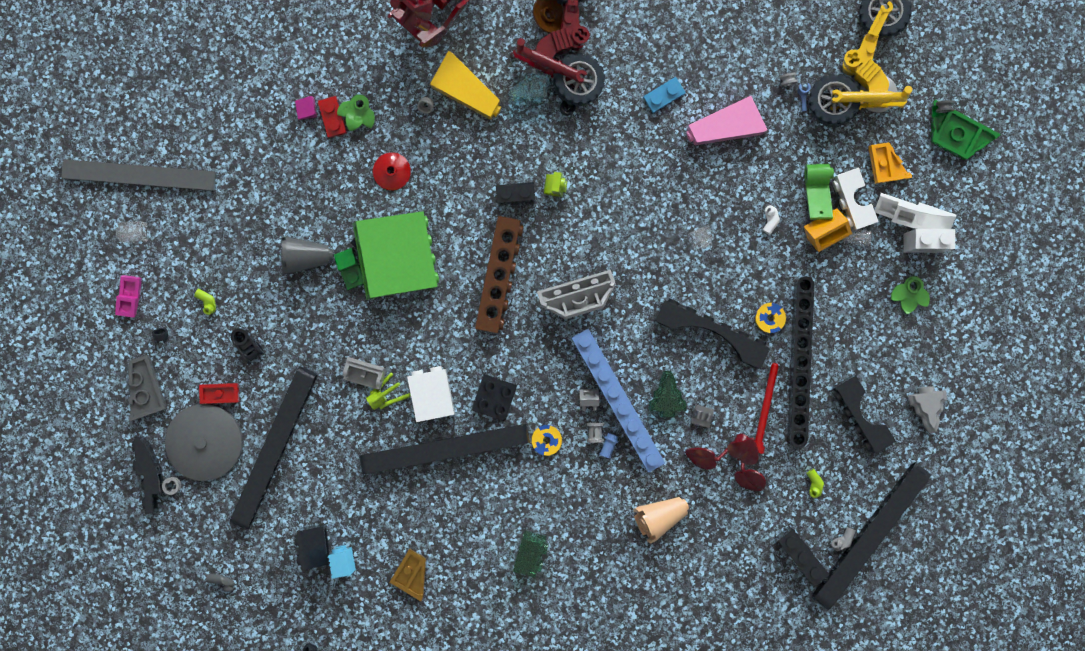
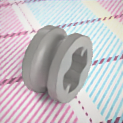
M787 73L779 77L782 80L781 86L797 84L798 80L795 79L797 74Z
M176 477L167 478L162 483V490L168 495L176 494L181 489V481ZM174 481L176 489L170 491L168 489L170 487H167V484Z

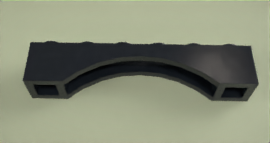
M669 298L668 301L664 300L654 322L669 329L692 326L712 331L731 345L741 362L756 369H761L770 350L766 346V342L757 338L755 341L748 338L749 334L742 331L736 333L731 330V326L721 322L720 325L714 323V318L704 314L701 317L696 314L697 311L688 306L684 309L679 306V302Z

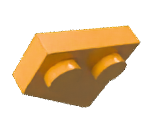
M889 142L868 146L875 184L912 178V174L905 170L901 164L903 161L895 154Z

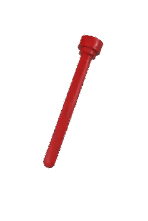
M772 363L755 437L759 454H764L765 450L764 442L762 441L779 367L777 363Z

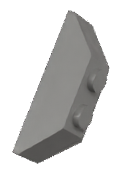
M611 270L537 291L541 307L564 319L604 308L616 283Z

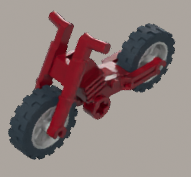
M556 0L558 4L563 3L560 30L553 31L541 39L535 50L525 47L524 39H518L517 46L511 52L510 57L550 75L551 78L554 77V90L556 94H559V98L562 101L565 100L567 104H573L577 107L585 106L595 101L601 94L605 86V74H603V67L599 66L598 61L592 59L588 54H570L562 59V61L553 59L554 56L569 52L570 49L573 51L581 50L590 37L588 29L579 24L578 4L584 0ZM590 73L592 80L585 79V76ZM584 83L592 84L591 88L587 90ZM579 86H581L584 93H576Z

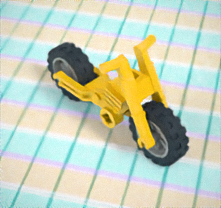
M882 0L861 1L859 22L862 24L864 31H868V34L865 35L858 50H849L845 54L842 70L846 75H854V80H857L868 92L859 90L857 83L853 82L852 78L848 76L844 77V74L838 73V75H834L832 73L829 76L821 77L819 81L815 82L809 95V109L812 112V116L818 119L819 123H824L829 127L831 125L839 127L841 124L849 123L861 108H904L906 106L907 99L912 92V87L906 86L903 92L888 91L889 81L881 67L874 63L873 56L878 39L882 37L889 39L891 36H897L901 31L905 30L912 14L911 1L888 0L887 4H883ZM879 2L880 8L872 6L874 3ZM892 2L896 4L898 8H893ZM871 11L877 12V16L873 18ZM899 12L898 19L890 13ZM889 19L893 21L891 24H886ZM828 89L831 97L822 95V93ZM820 99L828 100L829 102L822 106ZM830 106V110H833V112H828L825 109ZM838 108H842L844 110L840 113H836V110Z

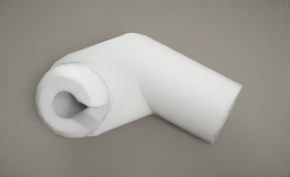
M770 205L765 208L768 222L763 228V231L768 235H771L780 221L777 209Z

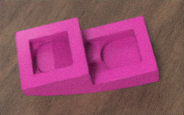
M120 276L119 295L116 296L115 315L133 318L136 316L141 290V277Z

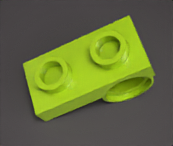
M561 172L546 174L544 194L562 197L563 192L566 193L567 191L566 178H564Z

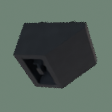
M326 524L307 526L298 530L294 536L295 546L299 548L297 564L301 566V571L328 565L330 562H328L329 558L327 557L330 555Z

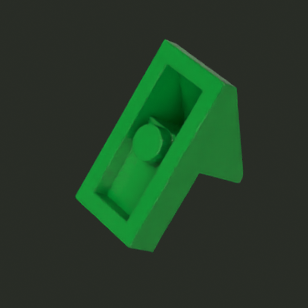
M350 248L335 254L337 269L341 272L347 290L363 285L361 269L353 249Z

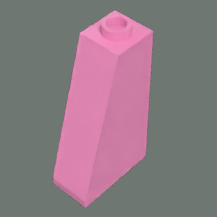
M749 96L688 125L686 135L690 142L693 141L694 145L762 135L767 131V128L752 97Z

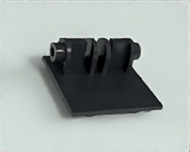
M483 374L471 411L505 421L517 385Z

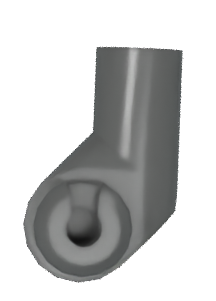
M212 573L206 576L207 583L224 585L223 591L225 592L233 591L235 583L232 579Z

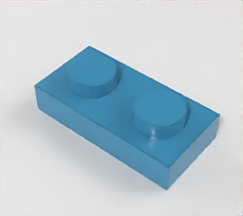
M674 77L643 96V99L651 112L655 113L683 96L686 92L678 79Z

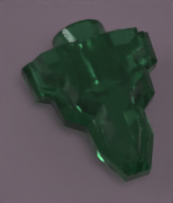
M671 371L663 372L659 379V388L654 391L653 399L649 401L648 411L660 412V417H675V412L687 411L686 401L682 399L681 391L676 388V380Z

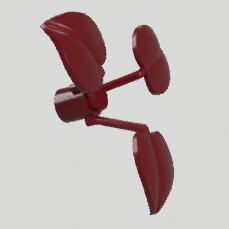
M737 434L735 440L729 443L727 448L718 457H715V453L706 448H689L685 450L691 462L705 470L714 469L717 465L716 461H719L729 452L732 457L741 460V471H737L734 474L736 482L747 490H765L766 480L764 476L756 470H745L744 468L745 464L754 465L759 459L758 447L753 437L749 438L745 434Z

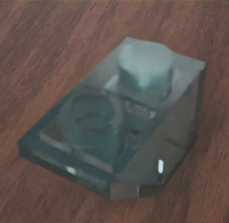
M526 75L508 92V98L512 99V102L515 103L531 100V103L541 104L543 101H547L548 75Z

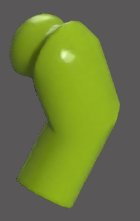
M198 288L194 297L203 301L204 314H213L216 311L214 297Z
M813 468L806 473L812 481L809 494L812 498H818L822 494L824 482Z

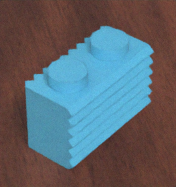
M340 545L332 549V553L327 557L329 558L328 562H330L329 566H331V577L338 578L351 575L356 570L352 547L347 548L346 545Z

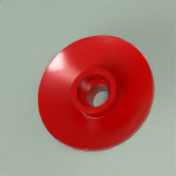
M398 153L383 154L374 163L373 177L376 183L383 189L390 191L401 189L410 179V165L406 158ZM390 167L394 168V173L392 174L388 173V168Z

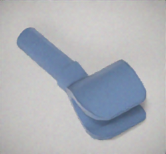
M809 83L806 87L807 91L801 89V84L798 87V94L802 99V111H807L806 99L811 89Z

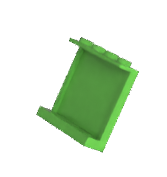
M424 211L360 220L352 224L366 300L438 287L439 277L434 270L435 256L433 253L431 254L430 246H432V239L427 233L428 219L427 216H424Z

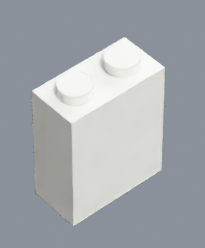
M914 229L904 233V253H943L955 249V229Z
M441 366L430 368L431 372L423 373V370L411 372L412 376L407 377L416 422L455 414L447 370H442Z

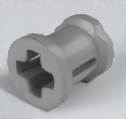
M587 423L589 427V439H587V442H604L602 438V426H604V423Z

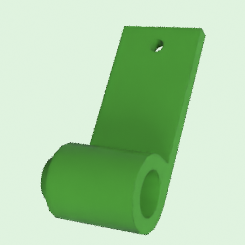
M830 164L805 165L804 180L810 220L833 219L829 183L830 179L834 178V169L830 168Z

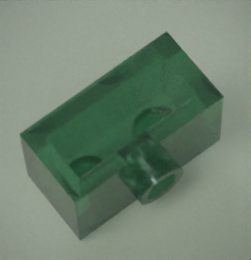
M524 530L513 572L534 578L537 572L541 573L544 562L541 561L542 554L546 555L549 543H546L547 536Z

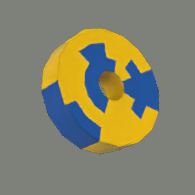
M763 304L755 313V323L763 332L775 333L785 325L786 313L778 304ZM769 314L773 316V321L771 322L767 319Z
M543 425L534 431L532 445L537 453L550 456L555 454L561 447L562 437L556 427ZM549 437L550 443L545 444L543 438Z

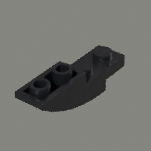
M137 436L132 441V451L135 452L133 470L136 471V476L143 475L144 477L141 480V488L144 490L142 508L145 509V514H153L158 512V494L164 493L162 490L163 474L158 458L150 443L144 436Z

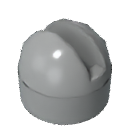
M422 97L417 105L418 110L424 114L430 113L434 106L433 100L428 97Z

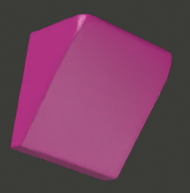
M313 96L295 101L298 120L317 117Z

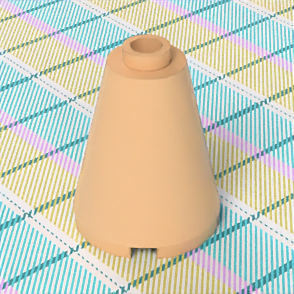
M677 497L638 506L633 509V512H637L634 518L642 535L647 534L649 537L647 541L653 543L688 514L689 506L685 499Z

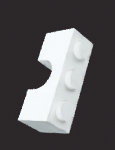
M856 168L835 176L832 182L833 187L839 193L841 198L839 199L840 207L842 210H845L846 218L852 231L877 223L878 219L873 205L860 206L854 200V192L865 186L860 169Z

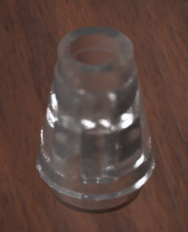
M866 228L851 231V235L843 239V243L861 247L871 246V230Z

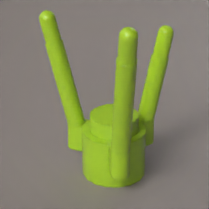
M393 373L384 378L382 387L393 376ZM396 383L384 392L373 389L370 391L371 395L366 397L372 409L380 408L382 410L388 405L410 398L411 393L384 402L387 400L385 396L400 386V383Z

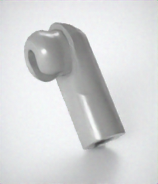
M847 527L844 536L832 540V548L840 551L850 547L856 530Z

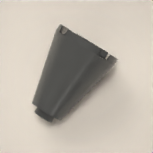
M281 236L282 274H290L328 265L329 261L333 260V251L329 249L328 245Z

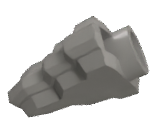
M934 386L918 388L919 393L908 395L909 404L914 407L915 413L922 418V424L928 433H936L940 424L939 414L943 411V403L947 401L946 390L935 391Z

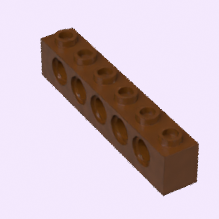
M498 216L475 326L477 330L497 334L499 330H503L505 319H501L503 311L506 312L508 307V300H505L506 293L511 292L512 282L509 279L510 274H514L516 267L513 259L514 255L518 256L520 244H517L518 236L522 237L524 228L521 225V220ZM504 234H512L513 240L510 243H505L502 240ZM501 252L509 254L507 261L502 262L498 259ZM498 270H502L506 274L505 278L501 281L495 279V273ZM499 289L502 292L501 297L493 299L491 297L492 290ZM489 308L497 309L498 315L495 318L487 316Z

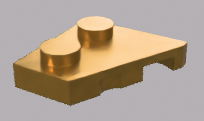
M410 548L389 583L422 601L426 557Z

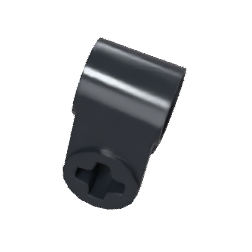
M237 328L232 331L231 341L248 365L259 355L265 354L261 345L255 340L248 329ZM240 331L245 334L243 342L237 339V334Z

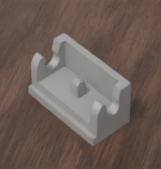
M347 357L342 376H344L343 379L346 381L381 390L387 370L378 365Z

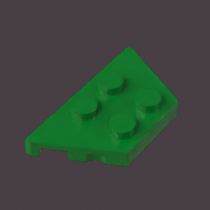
M934 100L932 102L931 143L955 156L966 160L1000 136L998 132L956 110L948 113H937L938 106H936V102L938 101Z

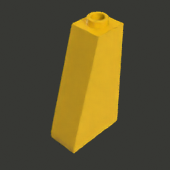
M448 51L430 83L431 88L492 120L493 116L497 117L502 108L499 106L500 100L452 52Z

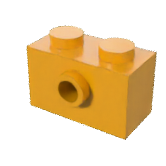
M837 208L833 210V219L814 220L804 226L807 240L818 252L852 234L848 219Z

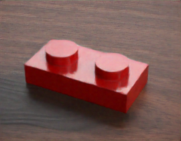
M333 96L319 100L318 104L328 138L347 134L343 117L337 115L339 107L337 97Z
M239 383L199 385L200 404L240 402Z

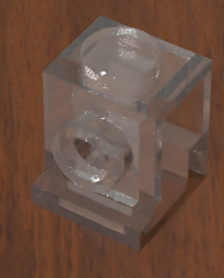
M708 225L688 233L694 252L713 245L711 241L714 239Z

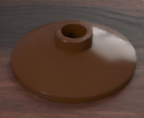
M536 0L533 5V16L536 24L547 33L560 30L563 6L558 4L556 0Z

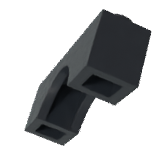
M851 375L832 387L835 399L838 402H842L845 407L843 412L848 419L851 418L854 422L853 428L858 435H862L865 440L863 445L868 452L871 451L877 454L896 442L886 425L870 424L862 416L860 402L866 391L856 375Z

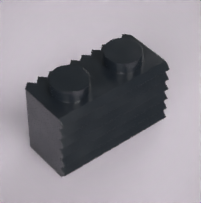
M534 182L496 185L498 206L516 205V203L523 205L524 203L531 204V202L534 204Z

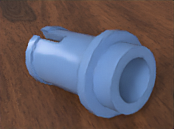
M608 433L604 437L605 442L599 454L611 459L614 447L619 441L618 436Z

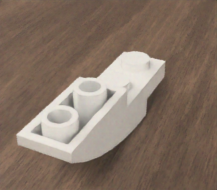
M881 193L874 210L877 214L892 218L891 222L916 229H951L956 218L955 214L920 202L916 205Z

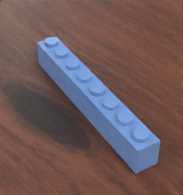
M586 329L572 337L574 345L646 471L649 473L665 464L590 330Z

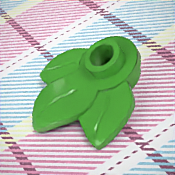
M357 94L353 96L350 101L341 103L337 110V115L346 117V125L349 131L356 130L362 123L368 128H372L374 124V112L369 108V101L364 95ZM358 100H361L363 102V106L361 108L356 106V102Z
M912 276L907 278L904 284H899L893 289L891 300L900 301L903 311L909 314L916 309L918 304L928 307L930 296L923 288V281L919 277ZM912 282L916 284V288L914 290L910 287V284Z

